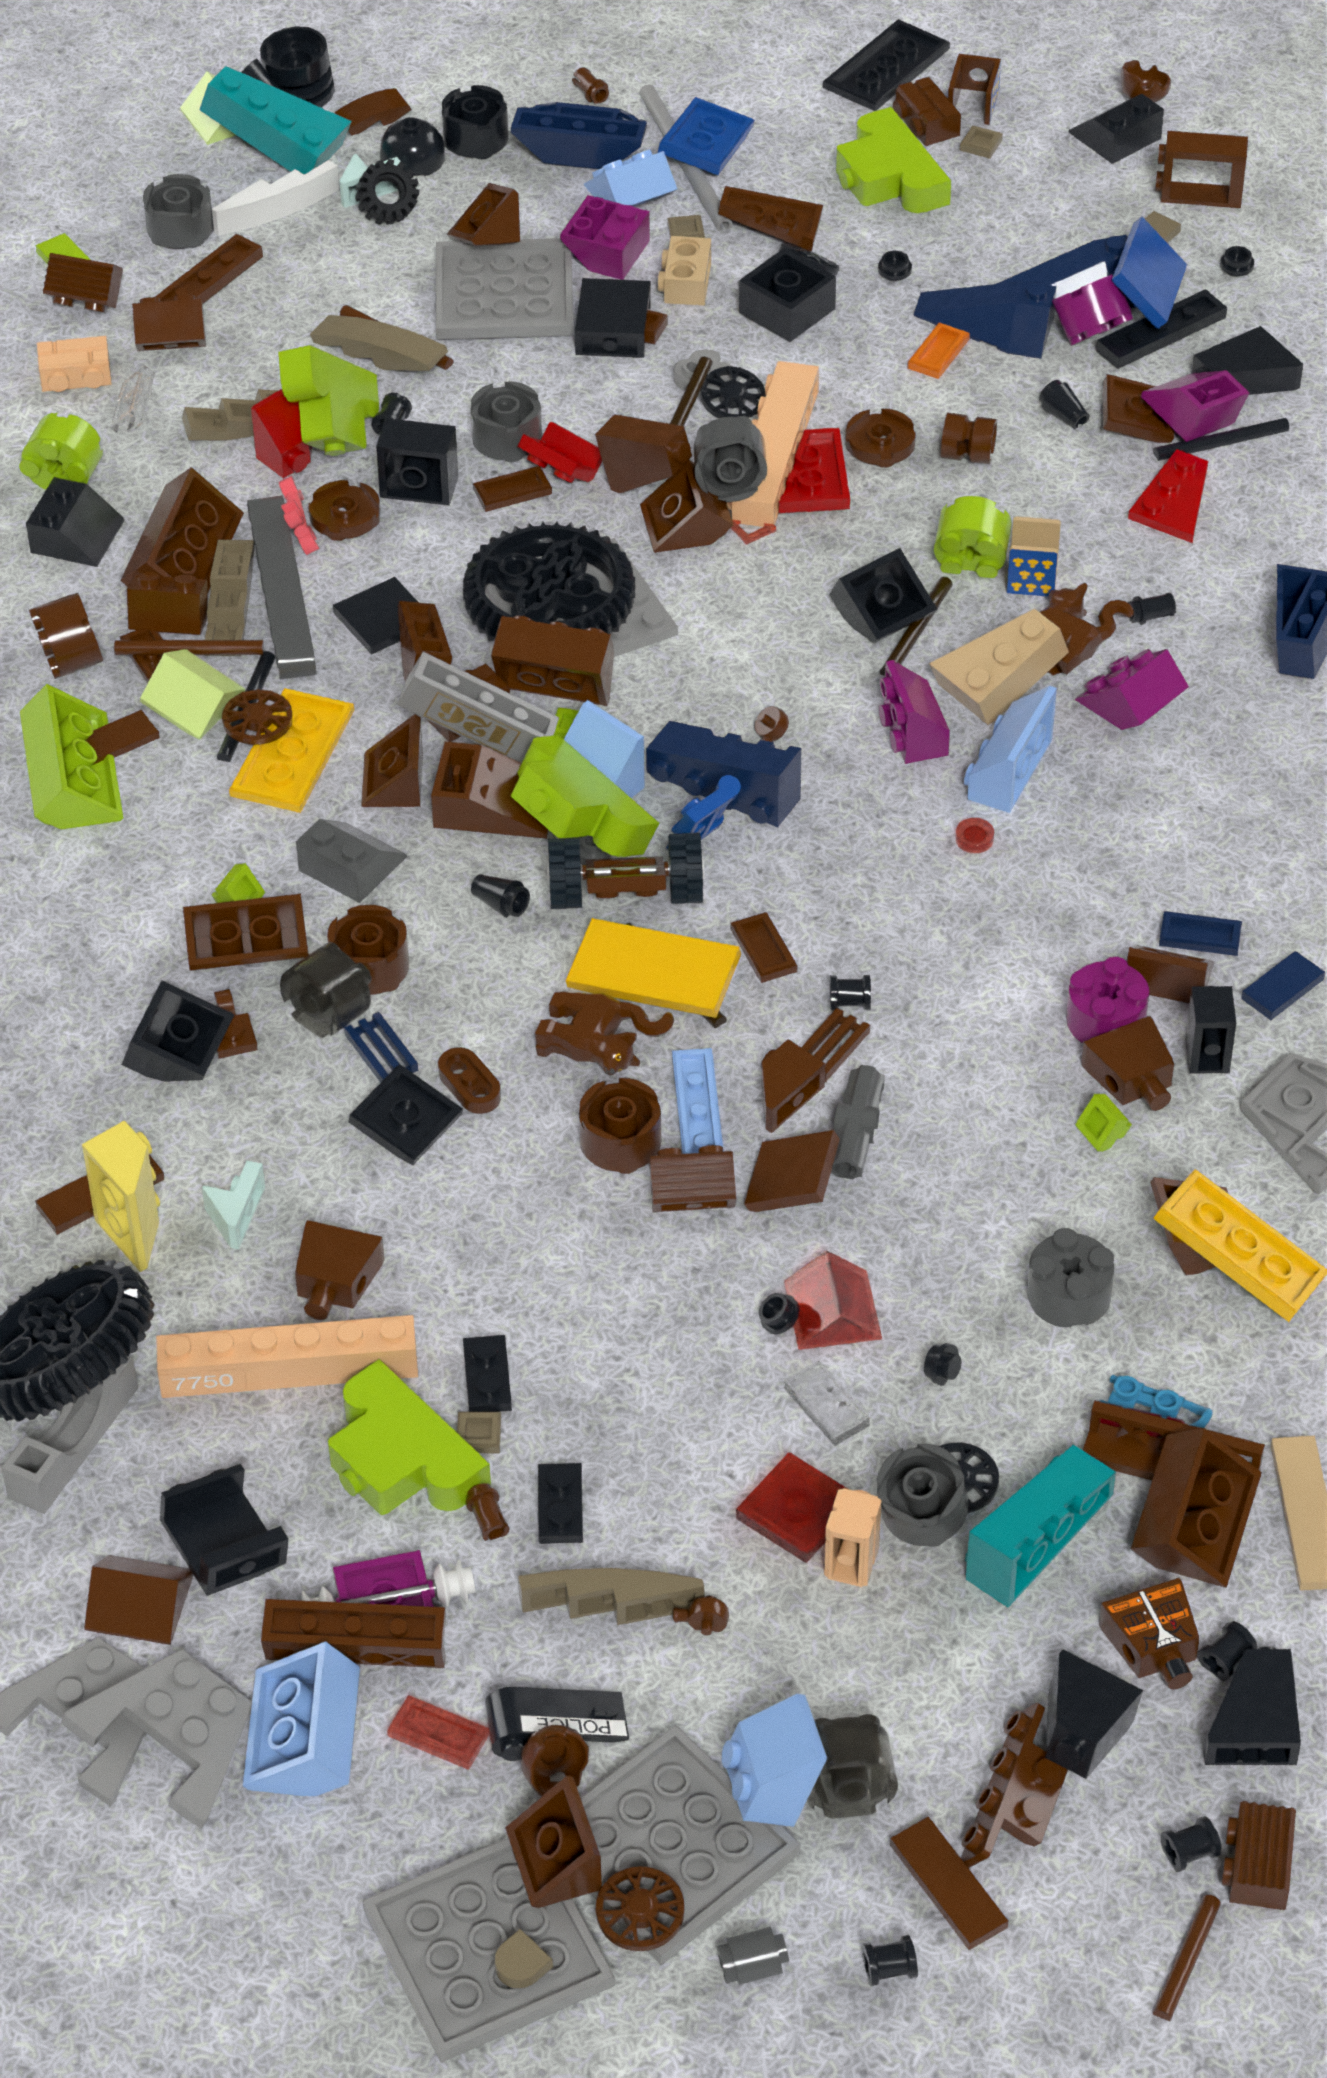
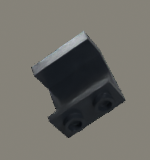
M582 278L575 326L576 355L644 358L646 319L648 309H651V281Z
M241 1464L227 1469L216 1470L208 1476L186 1484H177L169 1490L161 1492L160 1522L206 1596L259 1577L287 1562L289 1538L281 1526L268 1531L243 1493L245 1469Z

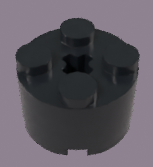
M472 85L471 91L461 92L460 88L445 96L442 101V125L446 149L460 156L482 160L490 158L492 154L505 147L509 139L507 102L505 103L501 92L488 86Z

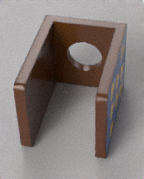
M959 53L948 88V99L955 108L961 89L986 92L984 120L986 125H990L999 94L1001 59ZM979 68L987 73L988 78L984 81H975L971 78L969 72L972 69Z

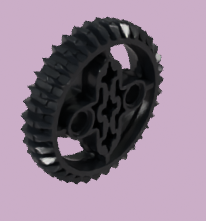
M542 521L540 526H532L528 522L526 528L520 529L514 526L512 533L502 531L499 538L490 537L488 545H480V551L474 553L471 562L467 563L466 573H464L463 600H465V609L472 624L478 627L479 633L487 635L488 641L495 640L501 616L511 618L514 616H525L535 622L547 624L561 622L571 628L583 630L597 628L607 634H611L612 632H619L620 625L626 623L628 614H631L636 596V586L633 568L631 567V562L626 557V552L620 550L619 544L611 543L609 536L601 537L598 530L589 533L586 525L574 528L572 522L567 526L560 525L558 521L554 525H545ZM587 563L601 570L613 583L611 593L605 592L599 587V581L596 577L585 573ZM488 584L496 585L500 591V596L504 600L513 603L511 615L494 605L486 596L485 589ZM557 618L564 619L563 621H556Z
M103 1259L97 1260L94 1264L91 1261L85 1262L81 1267L74 1265L67 1272L59 1271L57 1276L51 1279L46 1278L44 1283L37 1287L32 1286L30 1292L24 1296H19L17 1302L7 1306V1310L0 1315V1418H4L6 1421L15 1419L19 1422L25 1418L33 1420L39 1414L48 1416L54 1409L61 1411L66 1404L70 1402L76 1403L77 1399L84 1394L90 1395L93 1388L97 1385H103V1381L108 1376L116 1374V1369L121 1364L128 1362L127 1357L138 1350L137 1343L145 1339V1332L151 1327L150 1320L154 1316L152 1309L155 1304L152 1301V1295L148 1291L149 1287L138 1272H134L131 1266H126L124 1262H116L114 1259L106 1262Z

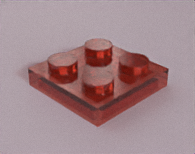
M788 1452L736 1508V1519L807 1563L825 1544L826 1525L830 1513L833 1511V1504L838 1490L848 1488Z

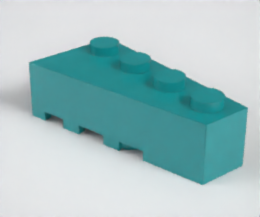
M227 66L208 83L199 109L290 172L296 169L303 175L328 161L344 143L352 122Z
M1074 1444L1060 1456H1055L1045 1469L969 1531L968 1551L965 1555V1562H967L966 1580L1009 1608L1113 1496L1116 1471Z

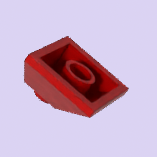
M280 389L251 407L256 458L284 479L290 474L301 472L306 468L307 464L311 462L312 446L302 441L299 401L289 402L283 390Z

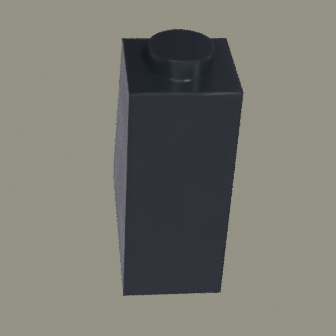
M1259 326L1195 354L1191 374L1227 370L1249 392V395L1284 392L1300 388L1303 363L1262 326Z
M1268 1646L1257 1649H1245L1208 1733L1204 1755L1205 1765H1297L1301 1738L1291 1649H1276Z
M1063 1649L1059 1653L1049 1686L1045 1758L1087 1779L1134 1722L1143 1690Z

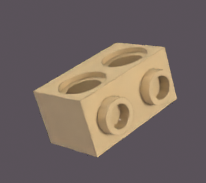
M671 236L669 250L663 249L662 270L665 271H659L658 291L664 292V303L705 306L711 269V238Z

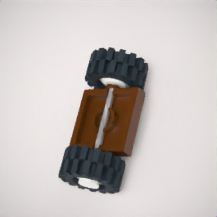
M700 833L669 834V865L668 861H663V856L586 859V865H582V869L580 865L579 838L548 839L549 863H547L548 886H550L551 909L582 908L581 877H583V880H587L588 894L595 893L597 898H615L619 896V892H634L636 896L650 897L657 895L660 890H666V876L670 874L672 904L703 903L704 864Z

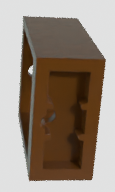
M1167 131L1166 144H1159L1158 164L1164 165V171H1157L1155 191H1162L1161 202L1241 208L1248 136ZM1173 159L1232 163L1230 184L1216 185L1171 181Z

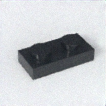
M505 1335L463 1338L469 1412L512 1411Z
M582 1463L538 1464L539 1544L583 1543Z

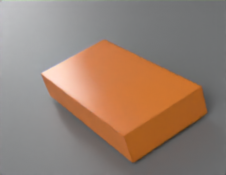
M938 323L908 361V369L939 379L970 339V333Z

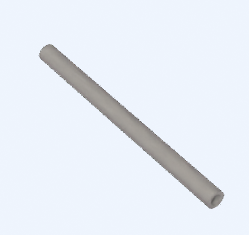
M650 84L645 85L640 89V96L661 133L665 136L675 122L654 86ZM677 160L718 231L723 230L721 223H723L725 229L731 228V219L718 214L720 200L702 169Z

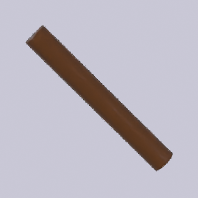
M1205 1895L1153 2011V2015L1169 2022L1171 2021L1221 1906V1901L1215 1896Z

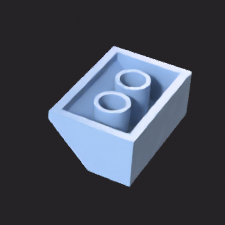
M1048 686L1013 701L1006 714L998 716L994 725L993 736L990 740L985 739L983 741L977 763H971L966 771L964 785L968 786V800L1008 813L1011 812L1053 739L1057 688Z
M323 1642L256 1669L243 1787L251 1791L296 1796H319L349 1784L360 1667L327 1642Z

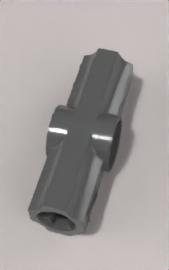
M861 1065L859 1068L850 1071L843 1102H838L833 1130L840 1138L831 1170V1173L836 1177L852 1180L862 1177L869 1145L874 1144V1129H878L879 1104L884 1090L885 1075L879 1073L873 1066Z

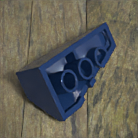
M1126 234L1093 240L996 284L1027 281L1057 286L1056 298L1101 278L1114 275L1128 236ZM1126 296L1130 309L1137 308Z
M1018 281L921 292L914 316L935 325L942 323L970 333V339L994 345L997 347V350L1007 354L1042 359L1055 316L1052 300L1056 299L1057 286L1039 282Z

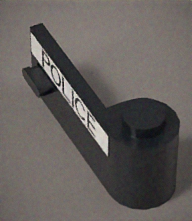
M504 1687L490 1693L485 1700L491 1749L495 1755L507 1761L521 1760V1751L525 1743L536 1731L549 1725H562L576 1729L584 1741L613 1743L629 1740L622 1692Z

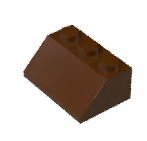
M501 616L491 658L496 676H499L509 686L510 690L580 702L589 700L593 704L608 706L614 661V647L611 634H607L597 628H587L586 630L571 628L561 622H551L549 624L535 622L525 616H514L513 618Z
M301 893L183 907L189 971L309 957Z
M1205 1428L1167 1434L1130 1549L1155 1568L1227 1588L1262 1472Z

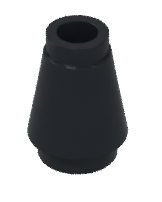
M1054 380L1041 391L1039 400L1042 402V408L1073 429L1078 428L1079 424L1087 423L1089 420V413L1086 412L1068 383Z
M479 874L471 884L473 896L478 897V899L506 918L509 915L519 917L528 907L530 892L521 881Z

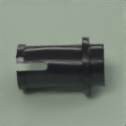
M1170 592L1144 599L1140 596H1135L1132 601L1128 602L1134 610L1133 616L1128 617L1131 623L1139 622L1140 625H1144L1147 620L1174 616L1176 613L1175 599Z

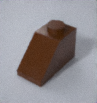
M789 1039L776 1050H770L761 1063L765 1129L773 1133L825 1087V1063Z

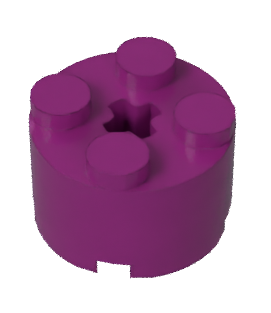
M1113 275L1101 278L1080 287L1078 290L1052 300L1071 346L1134 319L1125 294L1112 282Z
M1114 956L1107 958L1105 961L1088 964L1074 972L1070 977L1066 1015L1067 1026L1070 1032L1078 1041L1083 1043L1088 1039L1147 1017L1149 1003L1148 983L1137 970L1128 966L1126 960Z

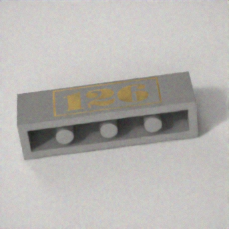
M422 652L406 679L397 703L402 708L522 763L533 739L554 735L559 717L425 652Z

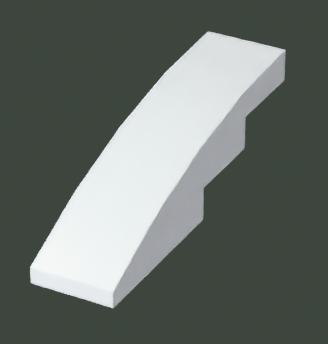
M328 160L305 175L295 169L272 184L263 179L258 180L212 208L214 233L220 236L253 228L313 205L340 190L338 165Z

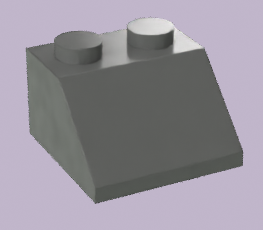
M319 819L296 841L299 871L358 903L365 899L407 858V854L346 822Z

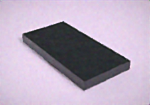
M898 19L823 81V88L872 111H877L896 95L898 85L911 82L950 49V42Z

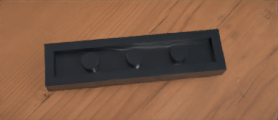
M1202 290L1173 304L1168 321L1159 329L1145 317L1098 339L1097 351L1119 369L1225 319L1227 306L1208 290Z

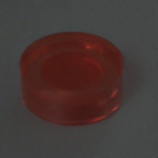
M981 818L965 819L956 828V844L959 848L969 853L985 852L994 843V828L988 821Z

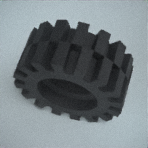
M383 159L379 160L375 165L372 163L359 179L355 189L358 190L355 199L360 201L358 206L360 212L363 210L367 211L365 217L368 220L373 216L376 218V224L381 225L383 221H386V225L393 224L394 221H402L415 207L420 189H416L419 183L417 178L412 180L413 171L411 169L407 172L403 170L405 164L399 162L396 166L392 159H388L386 163L383 162ZM382 181L393 183L399 191L398 201L393 204H386L380 201L376 196V185Z

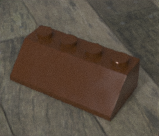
M190 467L165 485L120 581L128 587L134 575H139L143 572H155L163 577H176L187 574L196 577V579L207 580L208 594L211 587L210 576L218 540H232L244 512L196 470Z

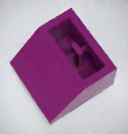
M587 195L561 232L560 240L588 271L624 280L650 241V211Z
M1227 370L1183 376L1143 391L1141 398L1180 437L1188 442L1235 423L1249 392Z
M1147 649L1135 655L1132 659L1126 655L1112 662L1108 666L1111 671L1105 676L1104 674L1098 675L1085 683L1086 690L1076 697L1075 701L1120 730L1142 725L1189 688L1168 649L1154 653Z
M894 660L886 661L885 677L880 679L884 704L879 705V716L882 726H889L891 729L890 742L894 753L900 752L905 764L949 756L950 730L928 680Z

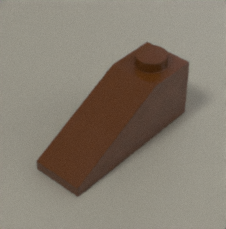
M399 601V629L402 669L405 682L422 652L451 665L452 654L436 605Z

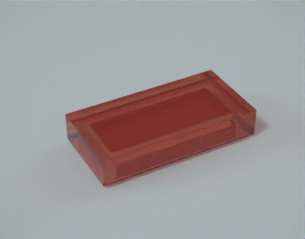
M408 1695L388 1728L387 1733L390 1738L469 1770L489 1737V1728Z

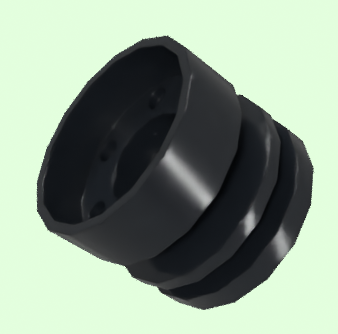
M300 26L283 28L272 33L263 41L260 47L262 66L282 90L318 107H323L332 99L335 87L326 38L319 31L310 27Z

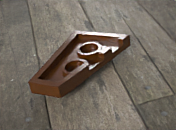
M725 186L718 214L812 251L822 217L823 205Z

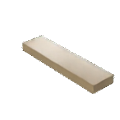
M1315 1435L1272 1438L1271 1451L1299 1590L1327 1589V1491Z

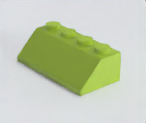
M46 684L20 710L34 818L39 819L46 825H52L61 830L121 821L124 817L114 756L108 754L103 761L92 765L97 760V754L93 747L86 742L93 734V730L108 724L107 712Z

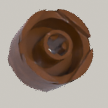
M78 593L67 595L29 609L35 629L43 628V630L37 633L45 656L53 654V657L47 658L54 679L103 661L96 637Z
M379 905L355 906L348 909V915L340 920L336 917L328 928L327 939L331 974L339 988L361 995H375L396 990L409 970L407 930L403 920L400 918L399 921L396 917L392 916V910Z
M619 1078V1083L606 1085L605 1080L596 1083L584 1093L580 1101L579 1128L581 1151L585 1157L602 1169L630 1174L647 1165L650 1161V1156L657 1155L662 1142L661 1108L658 1103V1097L651 1087L635 1079Z

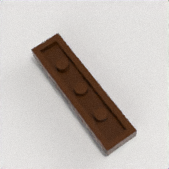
M236 233L155 297L160 298L161 301H174V297L179 295H193L195 299H202L203 304L263 257L262 246Z

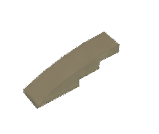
M328 315L310 333L314 343L321 346H341L344 355L352 358H372L375 367L383 370L430 371L448 352L446 345L416 332L359 317Z
M258 389L255 400L221 398L219 409L184 407L182 421L188 440L226 441L254 436L251 407L278 390Z
M218 540L210 576L211 593L207 608L208 625L205 640H244L252 582L254 540ZM205 655V656H242V655Z
M620 1568L564 1569L518 1576L519 1599L523 1613L567 1605L570 1619L614 1611L617 1625L673 1615L674 1608H689L692 1601L705 1597L703 1579L660 1571Z

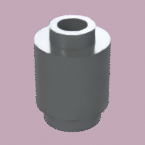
M771 1927L729 1937L726 1944L716 1946L726 1984L738 1981V1984L742 1985L782 1974L781 1964L789 1962L783 1934L773 1935Z

